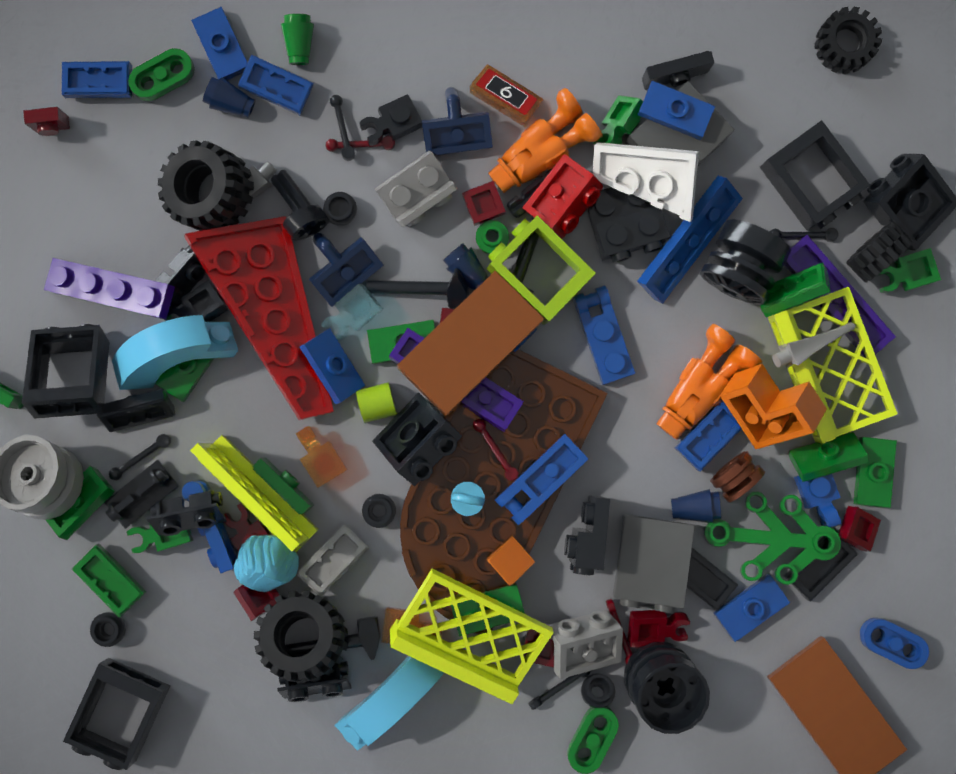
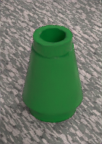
M307 14L284 15V23L281 24L289 64L297 66L308 65L314 30L311 16Z

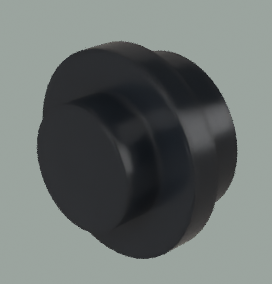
M335 192L326 198L323 211L329 218L330 223L343 226L353 221L357 213V205L351 195L345 192Z

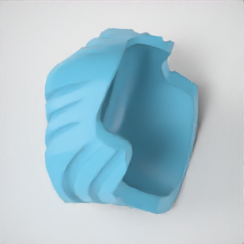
M252 535L240 547L238 558L233 566L236 579L244 586L260 592H269L290 582L296 576L299 567V556L295 551H291L276 535Z

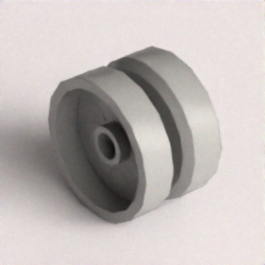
M23 435L14 438L0 448V505L34 519L44 520L61 516L74 505L81 493L84 480L82 465L75 454L34 435Z

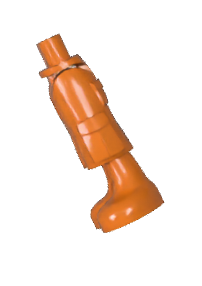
M563 88L556 96L558 109L553 117L547 122L544 119H538L529 128L525 129L521 134V138L497 160L499 164L488 172V175L503 193L514 185L519 188L521 184L535 179L545 170L554 168L564 154L569 157L568 149L584 141L596 142L603 136L596 122L589 114H583L578 101L567 88ZM575 122L574 126L562 137L554 136L564 127Z
M712 324L706 331L708 344L701 359L692 358L682 371L679 383L668 398L666 405L662 408L665 413L656 423L676 440L680 438L686 429L690 431L713 406L716 407L722 402L720 395L735 373L762 364L761 358L753 351L737 344L730 352L725 363L717 373H714L712 370L714 364L735 343L733 336L716 324Z

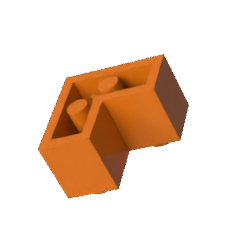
M763 364L735 373L720 395L755 449L814 433L827 410L810 382L780 391Z

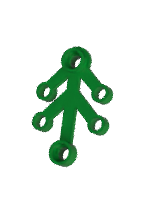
M761 492L748 494L745 498V506L750 512L756 513L770 531L734 528L728 522L721 519L713 520V523L709 522L704 529L706 541L714 547L725 546L730 541L770 545L753 560L745 561L741 565L740 573L748 581L758 580L762 576L763 569L790 547L805 548L789 564H781L775 570V577L779 583L785 585L792 584L796 581L798 573L813 560H830L838 554L841 547L838 533L828 526H817L802 509V502L795 495L783 497L779 503V508L783 514L791 516L805 534L791 533L768 507L767 499ZM752 496H758L762 500L760 508L756 509L750 505V498ZM787 499L795 501L796 509L794 512L786 510L784 504ZM720 526L725 530L723 539L719 540L713 536V529ZM821 536L829 540V547L825 550L818 546V539ZM748 564H753L757 567L756 576L749 577L746 575L745 568ZM785 567L792 571V578L788 581L783 580L780 576L781 570Z

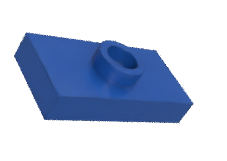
M219 7L192 19L194 28L218 79L222 77L225 80H229L242 74L248 62L223 8Z
M252 54L238 83L239 88L301 116L314 86V83Z
M129 61L62 62V96L65 98H132V90L129 87L128 81L129 75L132 72V64Z
M651 81L638 115L701 140L715 106Z
M330 328L300 346L303 354L335 404L341 403L366 386Z
M723 400L716 407H713L674 447L699 472L742 429Z
M766 574L713 613L731 639L736 642L790 604V601L770 574Z

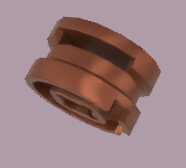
M744 451L731 459L710 480L715 488H721L723 497L727 502L735 501L744 495L765 474L760 465H754L752 462L753 457L748 451Z

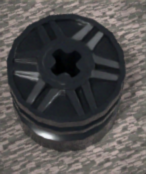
M727 220L716 241L717 246L723 252L712 251L708 256L710 263L704 264L700 275L710 285L732 298L764 305L769 297L767 290H771L776 283L767 272L780 273L792 250L784 240L764 228L746 221Z
M653 642L640 647L630 656L624 669V685L641 718L651 729L664 734H679L692 729L703 719L709 707L710 690L705 677L680 647L669 642Z

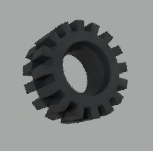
M844 7L839 12L836 10L823 23L816 34L818 39L814 43L815 48H820L816 53L818 59L822 57L826 59L822 63L823 66L833 65L831 71L835 73L842 69V74H848L851 70L854 73L864 67L879 51L877 48L882 43V38H878V36L882 33L881 27L874 28V25L878 22L875 17L870 21L867 19V16L870 14L867 10L862 14H858L860 7H853L851 11H849L848 7ZM844 29L854 32L860 41L858 50L853 52L843 50L836 41L837 33Z
M895 221L890 222L874 234L871 239L867 240L847 260L846 264L867 283L875 276H878L884 269L888 268L893 261H896L911 246L913 240Z

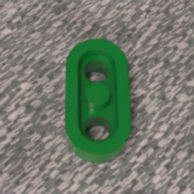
M178 48L169 49L134 68L129 75V87L139 99L154 101L189 82L194 75V63L185 51ZM183 65V70L180 73H173L175 66ZM147 81H154V85L150 89H144L145 83Z
M591 707L588 709L568 746L567 756L569 763L579 773L589 774L600 767L618 732V719L609 707ZM598 717L606 719L605 725L601 728L594 726V721ZM588 748L590 755L586 758H581L578 756L579 750Z

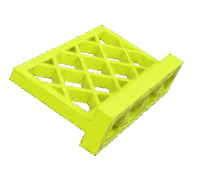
M849 287L768 317L778 346L801 340V335L807 338L815 336L822 319L843 326L848 323L851 317L852 322L856 325L852 331L857 333L859 344L854 353L837 346L841 339L840 336L832 343L826 345L830 349L822 365L810 360L809 357L799 366L793 364L787 368L793 385L797 386L810 382L827 408L815 432L812 433L814 441L818 443H826L836 439L835 437L898 414ZM843 296L848 309L843 320L841 321L825 314L831 300ZM823 304L820 311L812 308ZM808 311L818 316L810 333L798 328L793 316L794 314ZM862 349L866 358L860 356ZM835 350L852 357L844 375L827 368ZM857 360L868 364L872 373L866 385L850 378ZM813 367L820 369L817 376ZM825 372L842 379L834 397L824 393L821 389L820 382ZM847 382L864 389L856 407L840 400ZM874 382L876 383L878 390L872 388ZM869 392L881 396L885 411L873 415L862 410ZM826 399L832 401L830 407H828ZM837 404L854 411L849 423L839 428H836L832 418ZM859 414L867 416L857 421Z
M221 435L214 443H197L190 450L291 551L297 553L319 530L304 514L299 515L253 470L252 466L254 464L224 435Z
M432 568L401 619H396L390 628V647L513 704L519 695L518 686L554 632L552 627ZM437 582L449 589L451 597L431 602L428 593L434 583ZM468 600L479 603L480 612L461 617L458 603ZM453 605L457 618L437 623L434 610ZM429 611L433 625L418 628L410 624L414 615ZM504 615L510 619L511 626L491 631L488 618ZM484 619L487 633L467 637L464 625ZM460 626L463 639L450 643L442 639L440 631ZM532 629L540 633L535 642L525 645L520 644L519 632ZM514 634L517 647L497 652L494 639ZM490 641L493 650L492 654L479 657L472 653L470 646ZM520 655L521 664L515 673L502 668L500 660Z

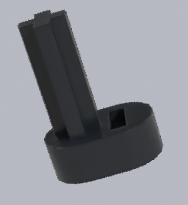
M281 170L278 175H273L271 178L272 184L293 211L283 222V227L293 240L308 238L324 229L329 222V218L319 205H311L286 170Z

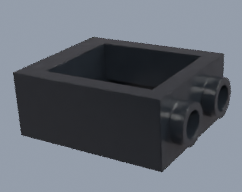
M822 120L768 158L760 166V169L806 231L816 224L819 229L828 225L837 218L834 211L841 206H844L846 210L850 209L864 199L861 192L870 186L869 182ZM815 143L818 144L850 187L849 191L820 212L816 211L784 168V165Z
M82 324L78 327L65 328L51 326L45 329L31 330L22 404L34 419L104 413L110 342L100 325ZM92 351L89 385L46 388L50 354Z
M111 658L100 662L63 742L72 745V750L84 756L92 754L103 759L104 765L111 769H129L137 761L171 685ZM106 683L150 702L130 748L86 729Z

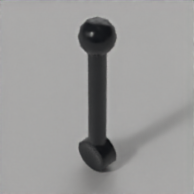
M333 95L330 98V104L335 109L344 147L341 151L342 157L346 161H351L355 158V150L349 144L341 109L343 99L339 95Z
M776 228L770 230V232L780 238H803L808 235L810 238H824L827 242H833L839 235L835 228H829L825 232H781Z
M166 434L159 435L156 442L119 468H112L108 474L109 478L114 481L119 480L123 472L158 448L168 447L171 443V438Z
M591 671L566 678L541 696L531 700L528 705L532 710L538 708L544 701L580 677H588Z

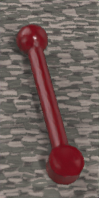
M388 135L383 137L382 141L374 146H369L368 140L349 141V144L352 148L383 147L386 150H392L395 147V140L393 141L391 136ZM329 139L325 145L326 149L330 152H334L338 148H344L343 143L337 142L335 139Z
M476 419L473 422L474 430L481 433L505 469V477L510 481L516 480L518 478L517 469L511 467L486 430V422L483 419Z
M612 598L606 600L605 603L609 613L621 625ZM623 630L622 646L626 654L625 663L627 665L630 656L633 654Z

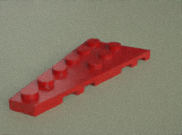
M286 216L185 233L186 241L298 420L333 413L334 409L329 393L300 349L301 345L315 337V332L292 238L283 227Z

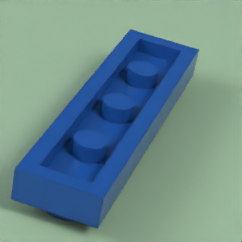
M719 175L715 178L694 206L693 220L691 222L683 220L637 282L654 300L662 304L665 302L743 199L727 178Z

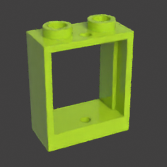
M537 215L531 222L525 218L511 232L515 238L507 247L501 242L490 253L488 258L492 262L486 269L491 274L496 271L544 318L542 324L545 325L576 295L596 272ZM534 231L576 272L545 305L503 265Z

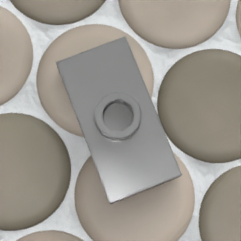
M344 524L297 571V575L316 594L322 597L369 547Z

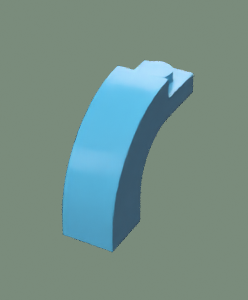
M203 315L185 316L158 323L135 334L117 350L112 359V364L119 390L153 388L163 372L179 363L194 359L234 357L238 352V347L230 322H205Z
M408 656L378 688L341 717L334 726L357 751L365 745L369 746L398 722L434 686L444 672Z

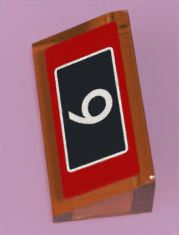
M488 64L470 85V93L525 128L543 101V98Z

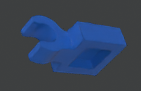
M829 474L802 482L799 475L795 476L794 479L805 509L815 507L822 526L831 528L842 524L840 516L831 502L841 498L833 475Z

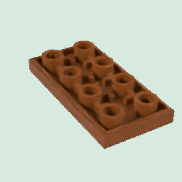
M494 271L400 361L396 368L443 415L447 416L544 321V318L508 282Z
M818 637L767 676L838 774H876L907 751V748L824 637Z

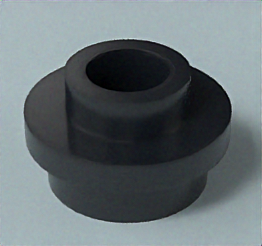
M374 494L368 497L362 506V516L365 522L375 528H383L389 525L396 515L395 503L389 496L384 494ZM376 504H381L385 507L386 512L384 516L377 517L374 515L373 508Z
M113 612L99 614L94 618L90 626V634L93 641L103 647H111L118 644L123 639L126 631L124 620ZM106 623L113 625L114 632L112 635L105 633L104 625Z
M592 674L582 683L581 696L584 702L592 708H605L612 703L615 697L614 683L606 675ZM592 688H601L604 695L602 697L594 696Z

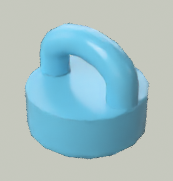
M473 482L458 484L451 494L453 509L463 516L477 514L485 502L482 488Z

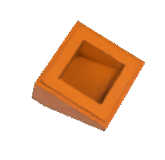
M513 536L487 558V561L509 586L513 585L535 563L533 558Z

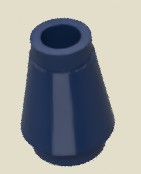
M212 77L203 96V102L209 105V109L246 118L250 117L256 102L255 99L222 77L220 79Z
M464 243L443 259L448 266L446 270L453 274L454 269L458 268L468 287L473 291L488 278L472 247L468 249Z
M710 489L671 499L673 519L680 518L713 523V519H721L719 492H710Z

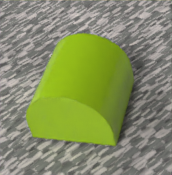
M389 382L356 391L364 423L397 415Z

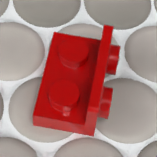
M564 154L522 208L534 218L538 215L563 239L577 227L579 218L585 210L596 203L603 185L591 172Z

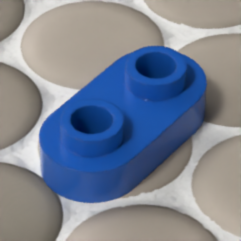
M870 618L861 626L860 640L868 650L908 669L920 668L927 662L929 647L920 636L882 618ZM879 629L881 631L880 638L873 640V631ZM910 644L911 652L908 655H904V646Z

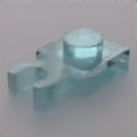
M359 283L334 305L340 313L337 316L325 318L321 326L328 328L332 323H336L339 327V332L335 337L340 341L347 336L350 325L355 331H359L379 314L383 307L363 283Z

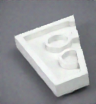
M599 142L594 145L593 175L601 183L625 194H633L651 202L650 205L661 210L664 208L680 215L679 218L688 222L693 220L699 151Z

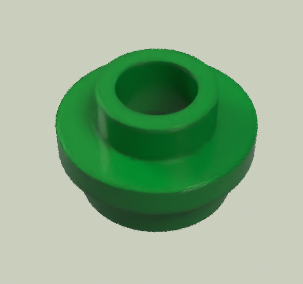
M489 220L479 226L476 232V243L483 252L490 254L501 242L507 247L509 232L504 224L499 221ZM495 231L499 235V239L496 242H489L486 239L488 232Z

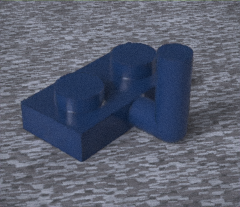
M449 87L445 91L448 117L422 120L426 152L431 151L434 156L493 148L489 113L481 112L462 115L458 91L454 87Z
M317 233L313 237L314 244L328 259L329 263L310 277L309 280L331 307L384 266L362 237L342 253H339L324 234Z

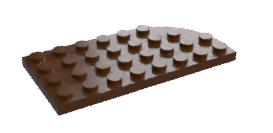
M518 349L516 352L512 351L486 378L524 402L505 432L484 420L486 422V430L509 465L517 469L519 477L563 434H566L581 450L608 393ZM458 404L444 417L462 435L457 442L455 451L450 455L443 456L432 468V474L427 480L419 481L415 487L411 484L405 498L400 521L402 554L408 573L418 590L433 568L482 593L508 586L505 580L487 561V558L511 536L530 554L563 484L520 525H517L511 518L513 514L505 506L501 508L495 501L514 481H510L505 477V469L481 433L473 428V422L476 419L483 418ZM462 482L478 484L485 495L482 509L472 516L458 514L451 504L452 491ZM520 490L515 495V498L522 505H525L531 499L523 490ZM437 582L434 583L428 593L431 602L451 597L449 589ZM451 605L435 609L449 620L454 619ZM487 629L481 630V631H478V632H474V633H476V634H478V635H479V634H483V633H487Z

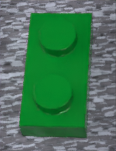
M89 466L83 472L82 490L74 505L61 516L46 520L59 538L68 540L115 492L100 471L92 466Z

